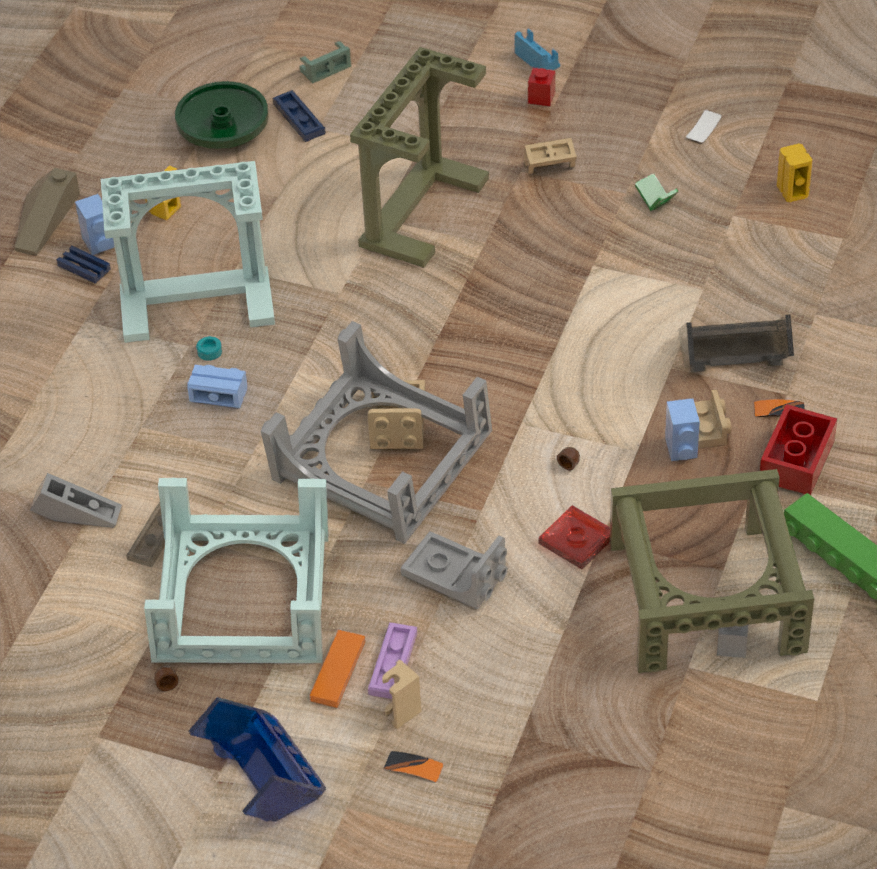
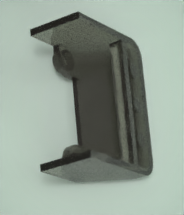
M791 314L784 315L778 320L692 327V323L687 322L678 329L685 368H690L691 373L705 372L706 367L748 363L767 362L768 366L783 365V360L794 357Z

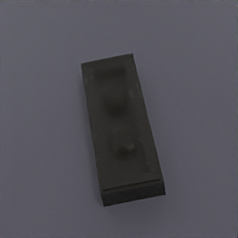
M160 501L127 553L128 561L153 567L164 549L165 539Z

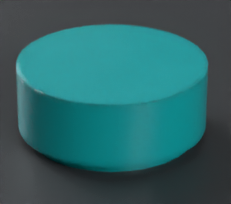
M204 337L196 344L197 355L202 360H215L222 354L221 341L216 337Z

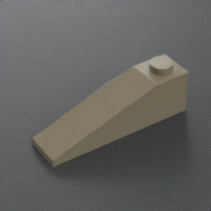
M54 168L35 183L25 199L15 243V251L35 256L39 254L80 196L77 174L75 172Z

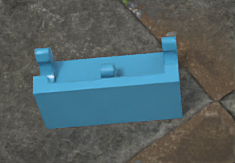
M527 29L526 39L520 31L514 33L515 54L532 68L555 70L560 67L558 52L552 49L551 55L534 41V34L530 29Z

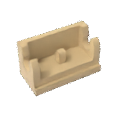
M571 138L525 145L524 164L528 166V174H533L534 167L569 162L570 168L575 167L577 156Z
M398 660L396 665L382 677L383 683H387L391 678H394V685L389 689L392 695V702L386 706L385 715H389L393 711L394 719L392 720V725L396 729L422 712L419 676L401 660Z

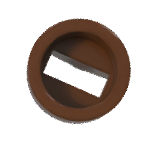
M566 447L557 455L558 464L568 471L573 470L580 461V453L573 447Z
M161 666L155 672L154 680L159 690L170 691L178 685L179 678L172 667Z

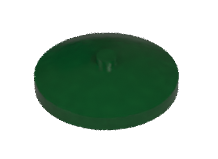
M233 81L212 82L199 86L184 95L175 109L176 127L181 136L195 145L214 149L230 148L247 143L264 130L269 119L268 104L262 93L247 84Z

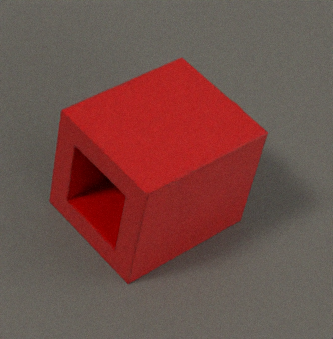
M533 68L528 80V104L551 107L556 92L555 70Z

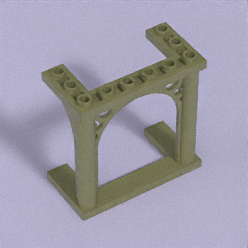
M419 47L351 132L350 142L358 144L365 232L358 239L359 247L424 268L435 254V245L396 232L435 180L477 193L480 192L489 180V171L442 157L439 104L441 91L447 83L452 81L476 88L486 75V66ZM410 101H415L418 105L419 137L390 128ZM396 158L416 162V165L381 209L379 183L381 167L386 162Z
M777 469L611 488L610 547L611 551H626L638 604L636 660L638 673L667 670L668 636L673 633H688L690 631L707 629L715 630L733 626L742 627L750 624L780 621L777 646L779 655L796 656L808 653L814 595L812 590H806L778 495L779 474ZM747 500L746 533L747 535L763 534L768 553L766 570L754 585L731 596L701 597L676 588L662 576L655 564L643 511ZM776 577V582L769 580V578ZM767 588L775 591L777 594L762 595L759 590ZM660 590H666L668 591V593H666L662 597L663 592H661ZM673 599H681L684 602L683 605L667 607L668 602Z

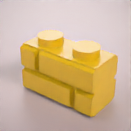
M798 143L782 147L779 151L777 188L782 193L786 202H794L809 197L812 158L809 153H806L807 150L803 144Z

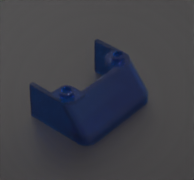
M216 697L188 731L191 736L210 740L214 746V752L222 759L236 760L258 791L242 810L244 815L261 818L267 822H276L318 800L326 791L324 783L282 724L268 711Z

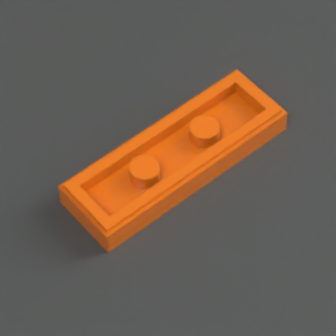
M342 630L337 631L310 693V702L338 708L365 645L364 635Z

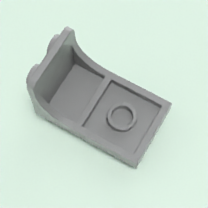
M429 531L402 565L401 575L478 609L484 600L487 601L491 597L493 588L498 581L502 582L507 574L505 538L498 536L486 553L482 554Z

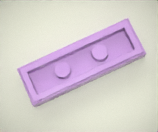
M389 623L368 687L369 695L392 699L389 689L394 685V678H391L387 683H383L382 677L396 665L398 660L408 665L417 636V627Z

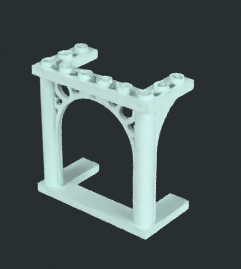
M255 161L101 179L105 238H113L121 280L120 298L125 343L150 340L147 305L246 293L250 327L275 324L268 266H265L260 227V220H263ZM230 189L223 195L215 193L216 190ZM196 196L213 200L224 206L233 215L237 223L243 269L144 281L136 239L139 222L151 208L168 199ZM147 199L148 201L145 204H138L132 200Z
M159 478L158 491L165 540L159 600H145L144 607L151 662L322 663L321 607L324 546L329 538L326 479H298L299 515H191L187 478ZM192 541H208L209 543L206 546H197ZM283 541L297 542L295 545L290 547H284L281 545ZM233 544H256L280 553L292 565L297 576L296 601H291L290 608L292 637L181 636L186 583L192 568L208 553ZM189 550L195 553L192 556H188L190 554ZM299 552L300 557H296L292 554Z

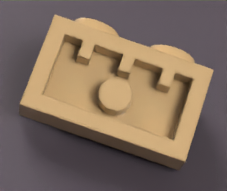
M711 390V400L694 402L700 421L698 448L726 445L727 434L731 433L730 419L725 418L724 415L726 413L725 401L719 398L717 390Z

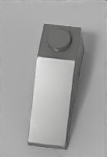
M47 473L36 491L30 511L54 521L114 528L122 504Z

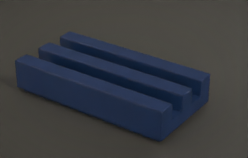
M74 246L69 248V252L65 251L63 253V258L59 257L56 259L57 266L95 284L111 270L110 263Z

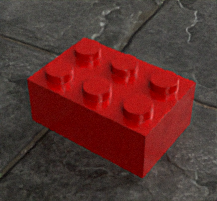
M786 404L762 455L760 471L777 469L779 487L811 495L834 444L838 418Z

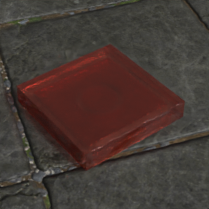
M572 505L538 537V544L582 570L610 543V527Z

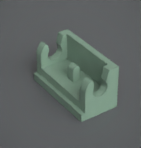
M338 41L334 44L339 49L310 61L307 57L303 56L300 58L301 62L304 63L299 66L300 72L312 83H315L351 67L350 48Z

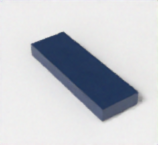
M293 90L272 98L273 105L305 142L326 134L325 127Z

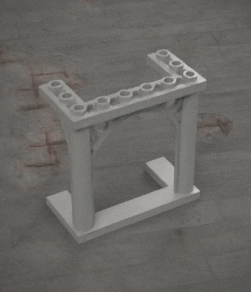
M352 321L338 336L344 373L338 380L332 383L326 395L317 401L312 412L302 419L300 426L293 435H289L285 416L276 412L270 420L263 424L261 429L262 440L273 481L281 484L286 478L298 484V479H326L328 499L394 530L396 540L405 544L492 432L487 382L482 378L476 377L463 394L464 409L404 382L385 369L366 348L361 325ZM357 390L365 393L362 401L352 399ZM371 392L374 393V396H379V397H377V398H372ZM386 405L399 408H417L421 410L423 418L462 436L416 495L414 493L412 476L402 471L387 490L388 501L342 479L329 466L325 455L326 442L338 422L357 410L371 406ZM307 451L319 453L313 459H302ZM318 464L322 465L321 469L316 468Z

